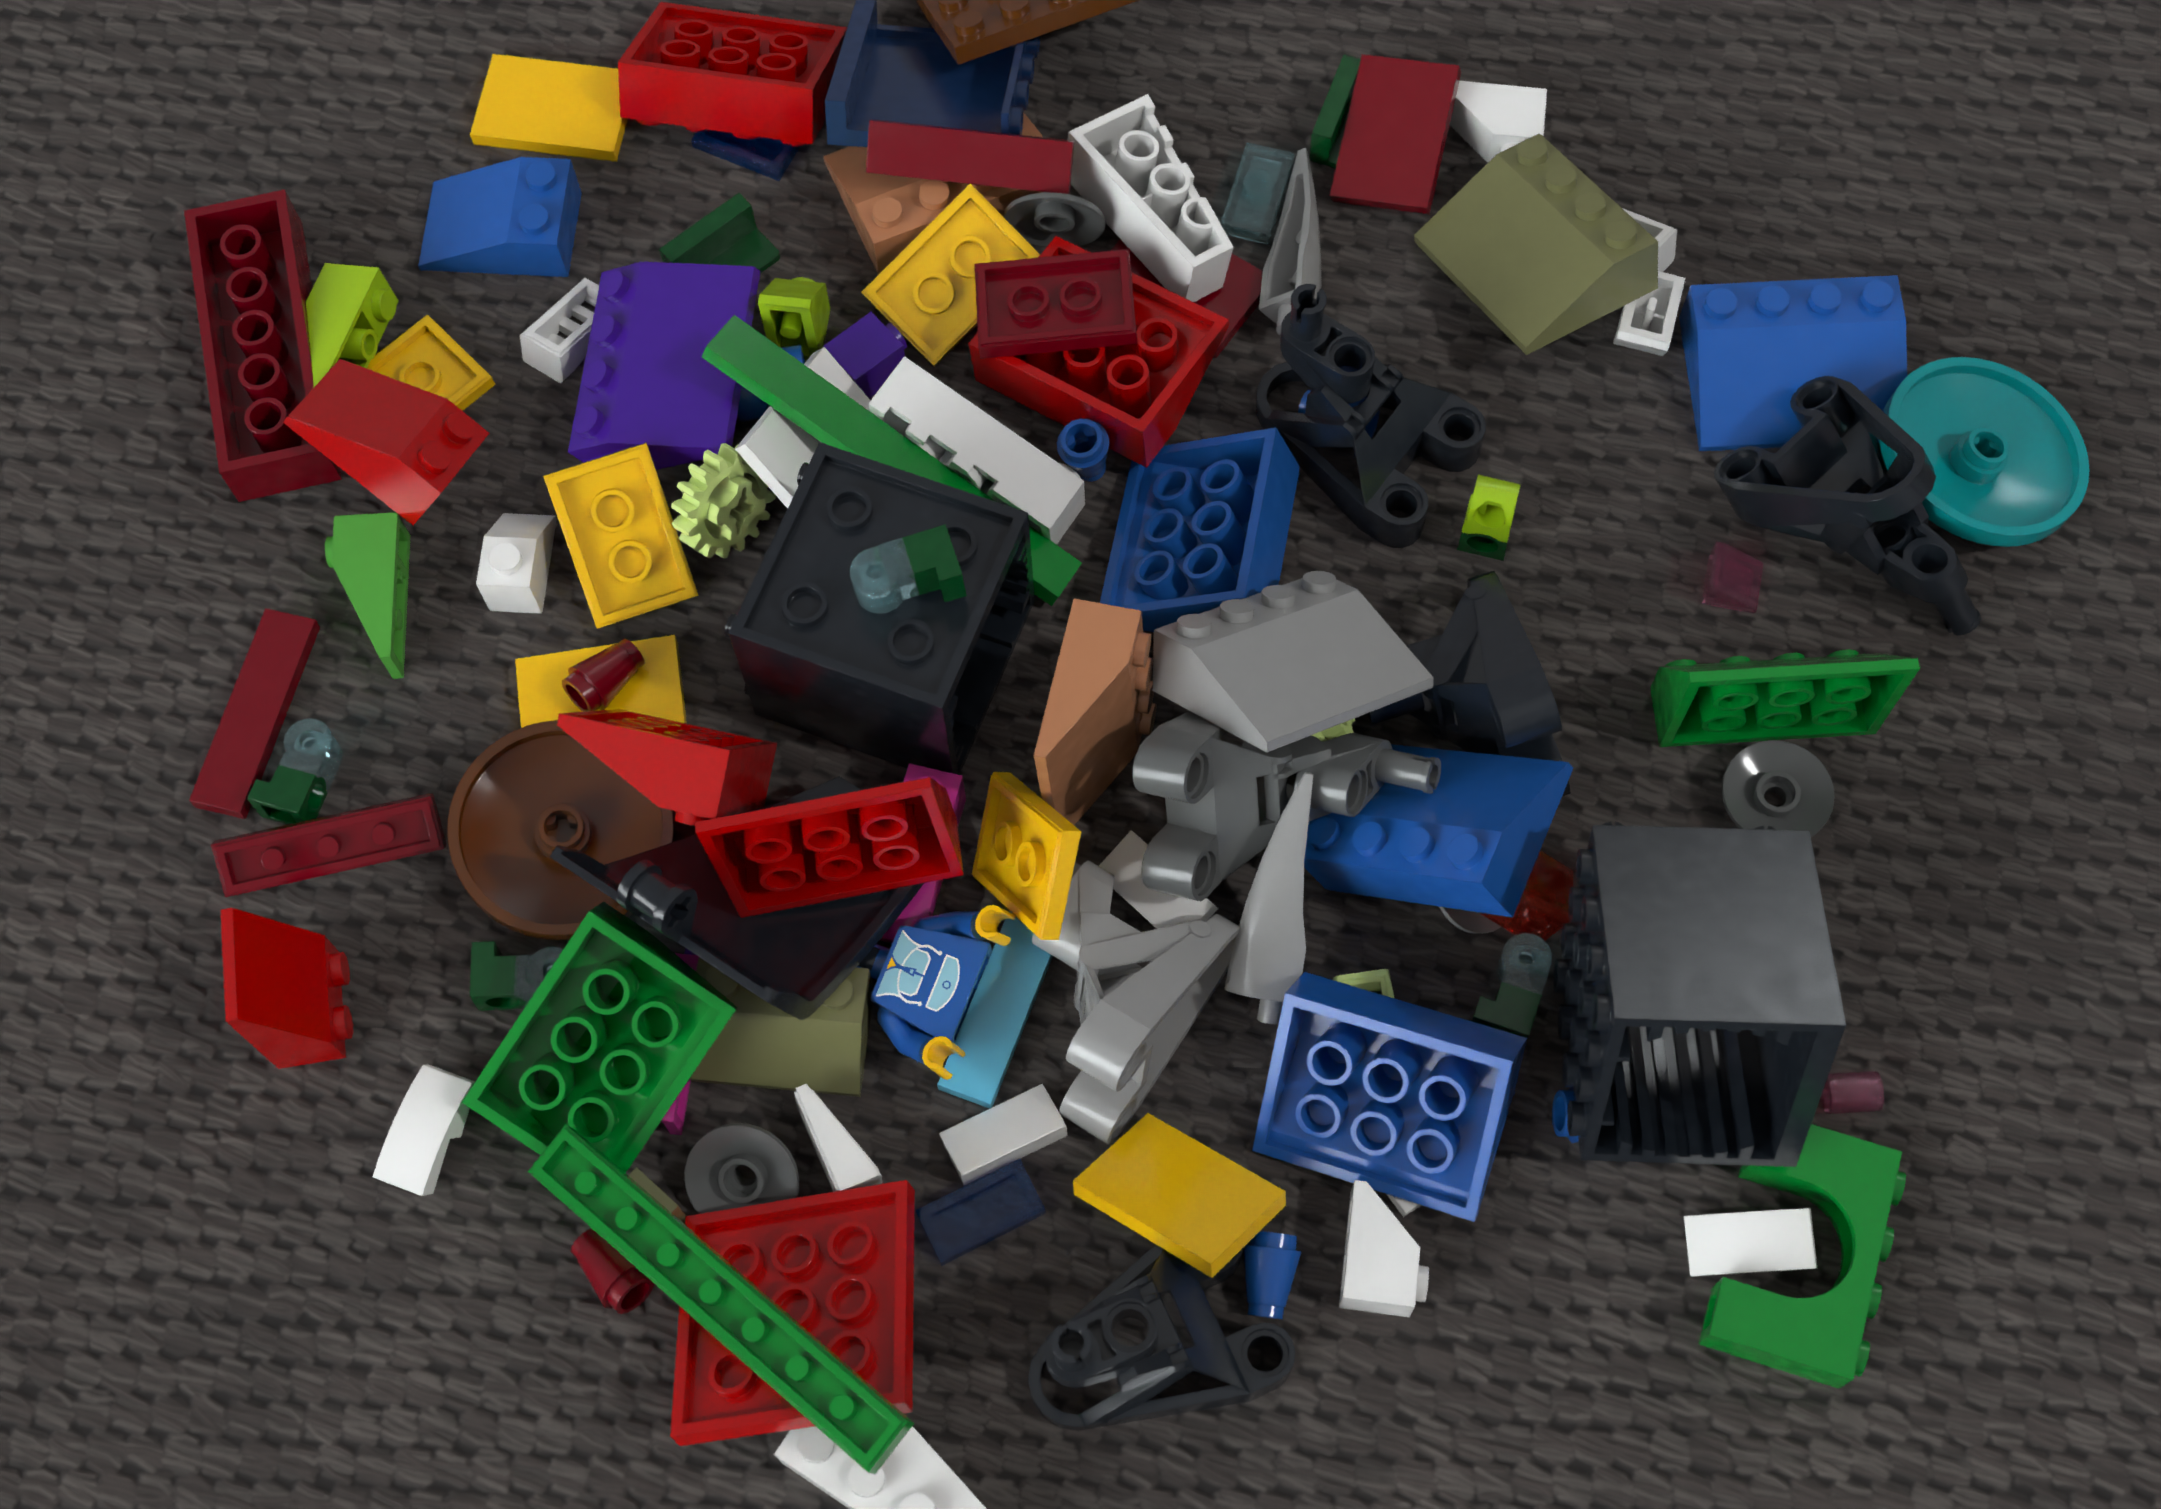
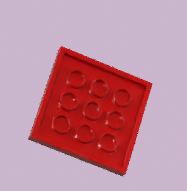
M908 1180L685 1216V1225L890 1403L903 1414L912 1412L915 1190ZM679 1306L670 1437L679 1446L815 1427L813 1423Z

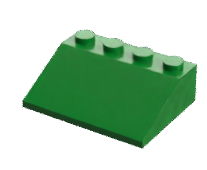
M1847 649L1833 652L1825 657L1805 658L1801 653H1786L1775 657L1773 660L1751 661L1746 656H1733L1723 659L1719 663L1697 664L1694 660L1690 659L1672 661L1665 666L1659 667L1650 687L1659 747L1876 734L1919 671L1918 658L1880 653L1859 654L1856 650Z
M603 901L587 913L462 1103L539 1155L544 1152L566 1124L578 1131L626 1173L738 1007L653 934Z

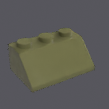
M698 958L696 972L738 1008L691 1076V1081L796 1091L797 1087L807 1084L815 1093L861 1097L873 1007L870 999L874 989V983L868 968L856 967L810 1017L799 1020L769 1004L702 958Z

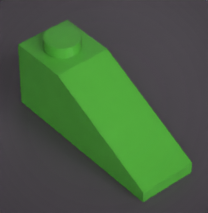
M396 512L334 516L333 536H327L325 541L327 564L330 568H334L379 658L393 679L404 678L410 534L401 517Z

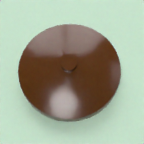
M557 720L528 725L501 737L487 747L473 761L454 792L448 815L447 837L451 860L457 876L475 904L489 917L508 929L523 935L548 940H570L587 913L603 901L626 917H630L633 913L549 857L555 847L559 845L580 850L605 865L674 842L675 824L673 810L656 806L557 726Z

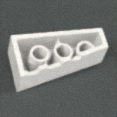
M816 1426L790 1430L774 1454L782 1464L849 1509H986L913 1426L876 1474L868 1473Z

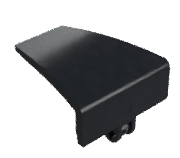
M838 776L763 809L860 791L861 789ZM697 834L605 865L580 850L559 845L555 847L549 856L617 901L620 906L645 920L663 935L678 942L769 1004L799 1020L810 1017L842 984L883 937L924 884L921 883L740 918Z

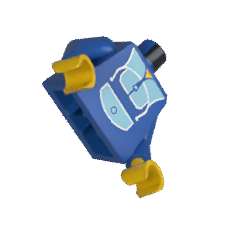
M988 905L981 911H954L919 918L912 927L900 925L890 949L876 944L857 966V968H868L872 979L877 980L870 1000L878 1009L877 1023L898 1052L926 1065L945 1080H949L953 1076L943 1068L945 1059L951 1054H958L962 1058L965 1056V1052L955 1044V1040L992 954L990 943L982 940L988 939L1001 946L1008 945L1011 940L1010 937L997 932V928L1004 919L1015 920V915L996 905Z

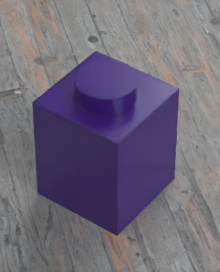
M869 312L823 347L828 350L865 395L871 398L878 392L905 356L904 350L907 348V344L902 334L893 324L888 323L884 325L872 312Z

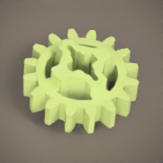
M722 443L718 455L707 449L704 451L703 465L699 467L691 463L688 466L692 477L689 482H678L677 488L684 493L682 499L672 502L671 505L672 509L681 514L672 522V526L682 532L679 537L680 541L707 558H711L714 553L722 558H727L731 546L740 552L744 550V538L748 534L755 538L758 537L759 530L756 524L759 520H769L770 514L765 510L766 503L776 499V495L767 489L768 486L737 453L735 448L727 443Z

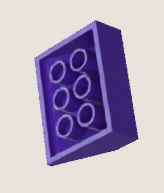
M641 261L602 272L568 453L584 463L647 443L655 469L658 470L703 460L704 451L707 449L718 455L722 443L732 446L742 386L701 356L709 342L733 315H736L752 327L761 271L755 266Z

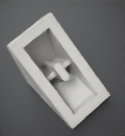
M1658 271V289L1623 306L1613 344L1664 356L1670 346L1685 278Z

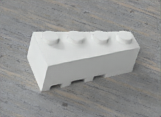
M1147 94L1068 132L1067 140L1075 141L1071 185L1085 200L1095 204L1103 212L1106 224L1167 290L1195 302L1223 287L1233 245L1206 197H1200L1193 185L1194 175L1187 163L1181 164L1172 148L1174 139L1166 125L1160 126L1154 115L1155 105Z
M905 356L868 403L871 413L993 500L1028 512L1029 525L1056 545L1085 505L1084 480L1081 479L1074 469L1050 458Z

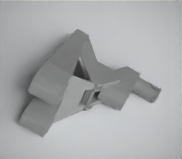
M1086 861L1082 866L1075 862L1059 940H1040L1033 933L1032 944L1077 970V983L1075 985L1073 1003L1079 1011L1081 1026L1070 1043L1066 1054V1061L1079 1068L1081 1072L1068 1089L1061 1103L1059 1113L1109 1145L1116 1140L1129 1123L1225 976L1235 938L1240 927L1220 914H1215L1206 922L1194 920L1140 932L1110 914L1115 875L1091 861ZM1152 961L1144 968L1136 964L1141 962Z

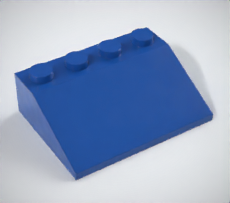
M1898 275L1690 285L1679 316L1699 451L1736 450L1746 446L1759 448L1782 447L1802 429L1791 409L1790 401L1792 395L1799 387L1814 378L1833 376L1851 382L1883 411L1889 398L1907 377L1906 317Z
M1275 427L1165 445L1147 468L1131 460L1100 603L1140 610L1142 612L1143 631L1154 632V629L1177 622V619L1183 615L1200 614L1220 607V604L1224 601L1232 599L1241 600L1261 593L1263 588L1267 586L1279 585L1300 466L1278 429Z
M1391 744L1392 750L1440 759V781L1436 790L1433 789L1432 794L1385 782L1355 817L1330 813L1308 823L1304 868L1327 890L1513 918L1573 767L1569 762Z
M1304 972L1285 992L1252 1151L1354 1183L1355 1180L1367 1181L1373 1190L1475 1222L1515 1092L1527 1038Z

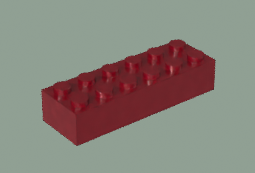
M285 189L184 210L220 475L238 502L342 480L340 467L283 423L287 416L314 388L306 300L312 290L303 224Z

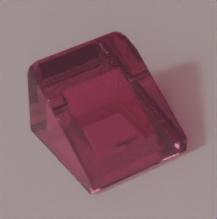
M1716 541L1708 559L1702 604L1756 613L1763 563L1726 543Z

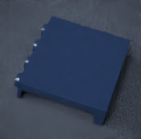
M856 0L825 98L827 144L867 147L869 120L871 119L1022 135L1023 111H1027L1029 84H1033L1035 58H1038L1040 36L958 65L934 28L878 24L877 0Z

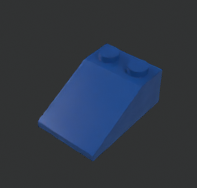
M518 157L434 181L419 258V269L426 271L568 277L582 194L571 159Z

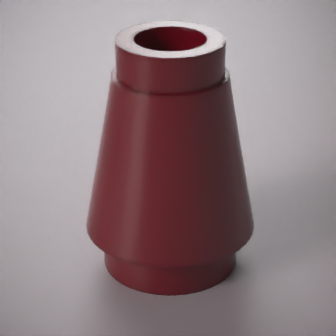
M623 639L618 644H614L568 669L569 675L562 680V686L571 701L581 711L605 710L638 669L645 664V661L638 648L629 640Z
M592 1228L583 1232L573 1243L571 1253L577 1258V1262L605 1308H614L618 1314H625L637 1308L650 1295L654 1283Z

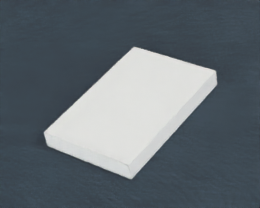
M823 347L813 352L804 365L870 411L868 403L871 400L828 350ZM769 406L735 450L788 509L799 486L797 483L799 470L804 462L810 463L820 441Z

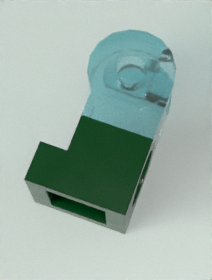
M946 524L867 549L855 557L850 567V579L858 602L867 611L877 614L888 613L896 609L905 599L941 589L945 602L967 596L963 575Z
M307 718L296 722L286 732L283 742L286 752L283 754L271 782L268 783L256 779L247 799L263 818L288 825L316 819L341 764L342 750L324 722L318 719Z
M1522 933L1513 936L1507 941L1497 962L1496 972L1500 984L1495 1000L1480 996L1472 1016V1022L1528 1039L1552 963L1550 947L1542 938L1535 934Z
M494 941L472 942L471 1000L479 1011L525 1008L563 949L551 946L543 948L533 955L503 956Z

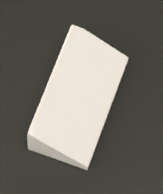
M1043 1084L939 1133L964 1186L1068 1136L1067 1126Z

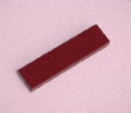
M871 119L869 120L866 173L1069 194L1075 141Z
M265 608L190 796L189 802L195 808L242 819L247 818L252 805L247 799L255 780H261L320 630V626L315 619Z
M434 793L216 840L211 844L224 895L225 897L442 850L446 847V840Z

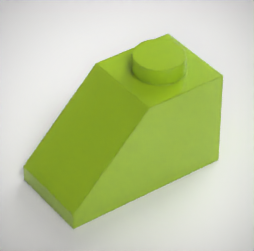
M797 277L792 280L774 278L760 293L758 300L766 338L779 347L801 344L804 360H808L813 352L823 348L831 310L826 283L815 282L804 277Z

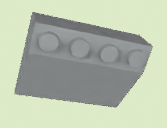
M1325 571L1308 572L1303 575V578L1284 585L1267 586L1263 588L1261 593L1241 600L1232 599L1224 601L1220 604V607L1200 614L1183 615L1177 619V622L1154 629L1153 691L1266 753L1433 688L1434 677L1360 591L1336 580L1335 575Z

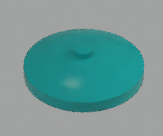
M1952 357L1929 362L1911 372L1901 382L1883 409L1885 414L1923 447L1934 468L1936 479L1933 489L1922 502L1929 515V520L1942 529L1963 539L2001 547L2021 546L2040 541L2057 531L2077 510L2086 494L2090 471L2089 458L2082 435L2075 422L2051 393L2031 378L2005 365L1969 357ZM1879 440L1881 454L1888 470L1898 453Z

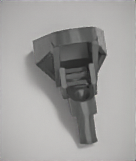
M1189 711L1159 725L1142 742L1135 756L1133 765L1135 788L1138 792L1164 797L1167 814V824L1152 838L1144 853L1141 875L1143 884L1149 889L1196 901H1203L1223 880L1267 847L1282 812L1305 772H1311L1314 775L1309 821H1312L1330 813L1355 817L1385 782L1432 794L1433 789L1436 790L1440 781L1441 761L1435 757L1428 758L1392 750L1389 740L1356 733L1345 734L1324 742L1315 736H1308L1266 753L1246 741L1240 747L1219 740L1228 731ZM1297 772L1295 784L1287 783L1288 777Z

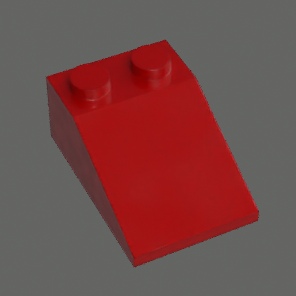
M343 359L338 360L283 422L411 525H414L489 435L488 431L450 400Z
M236 908L221 909L225 1021L278 1069L346 1058L345 1040L353 1037V1021L349 1007L343 1005L342 986L349 985L350 982L349 964L345 953L339 952L323 934Z

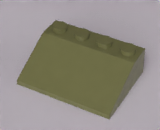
M1540 133L1498 153L1414 235V241L1418 247L1525 355L1658 289V241Z

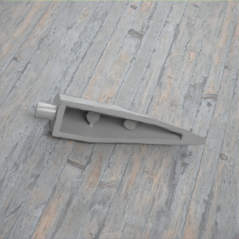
M1306 148L1297 152L1280 221L1262 274L1259 310L1277 324L1276 332L1279 335L1281 334L1282 321L1291 311V295L1293 291L1300 285L1314 284L1316 285L1314 295L1316 299L1317 292L1321 289L1319 218Z
M1311 772L1303 774L1282 812L1263 854L1245 903L1239 924L1240 930L1235 938L1225 981L1226 991L1260 999L1257 1020L1267 1024L1279 1023L1285 992L1303 972L1306 954L1303 918L1304 859L1314 776Z

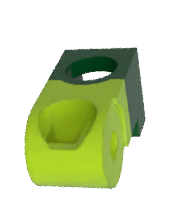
M1478 474L1474 492L1470 496L1457 550L1501 561L1504 560L1521 484ZM1472 537H1486L1493 540L1496 543H1484L1477 541Z

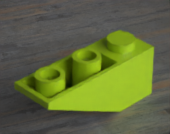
M331 263L324 264L306 300L314 387L339 359L367 368L370 361L375 357L378 344L389 321L394 317L399 302L379 268Z

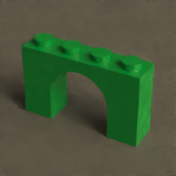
M1811 1124L1796 1167L1741 1165L1739 1178L1800 1196L1823 1211L1833 1224L1841 1245L1840 1271L1835 1283L1828 1292L1809 1298L1788 1297L1723 1277L1711 1288L1698 1344L1838 1389L1854 1379V1375L1860 1377L1865 1370L1870 1351V1343L1862 1340L1866 1319L1874 1318L1882 1295V1285L1874 1282L1879 1261L1885 1262L1887 1260L1894 1239V1228L1886 1226L1891 1205L1896 1207L1899 1204L1906 1183V1173L1898 1171L1902 1151Z

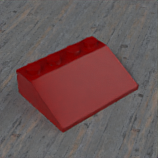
M660 2L618 61L620 117L635 119L639 123L648 126L664 123L684 126L687 130L698 133L713 130L732 133L740 139L763 137L780 140L783 144L789 146L813 145L825 122V98L847 27Z
M1055 236L1038 258L1091 252ZM1132 273L1137 344L980 359L978 332L968 343L976 381L1064 426L1077 419H1088L1099 423L1108 434L1109 449L1147 468L1176 430L1229 328V319Z
M623 709L559 713L557 726L656 806L676 811L674 820L677 822L695 826V822L746 813L750 810L762 808L765 805L777 747L776 742Z
M931 777L695 822V832L740 918L964 875L957 818L946 788Z

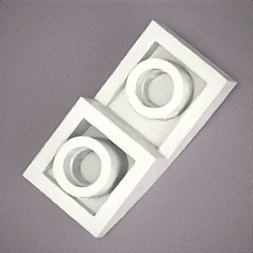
M1132 830L1099 865V867L1115 875L1113 889L1156 929L1194 920L1206 922L1218 910L1207 898L1203 901H1196L1147 888L1143 884L1141 875L1143 857L1148 844Z
M429 1064L423 1065L413 1080L393 1120L379 1155L373 1178L420 1196L433 1194L449 1140L462 1136L470 1109L462 1101L475 1081Z
M1810 1208L1684 1216L1690 1276L1818 1269Z

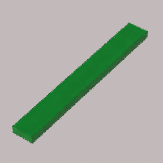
M736 315L732 316L706 346L701 356L703 359L821 443L995 501ZM1029 525L1034 594L1052 606L1082 562Z
M565 1124L528 1170L534 1178L868 1473L876 1474L914 1425V1422L574 1128Z

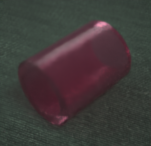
M1877 1071L1830 1073L1821 1095L1823 1109L1826 1114L1877 1112L1882 1110L1884 1104L1883 1084Z

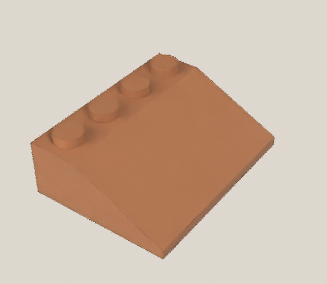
M1023 112L1022 135L1043 137ZM849 146L823 156L830 175L878 275L969 185L966 183L866 173L867 147ZM972 184L1003 217L1006 207L1012 201L1022 196L1042 193L1040 191Z
M1073 599L1034 752L1042 799L1073 825L1079 821L1137 754L1142 734L1150 735L1152 733L1157 704L1152 703L1154 691L1153 681H1150L1153 668V658L1149 657L1151 634L1143 633L1142 612L1140 610L1080 599Z

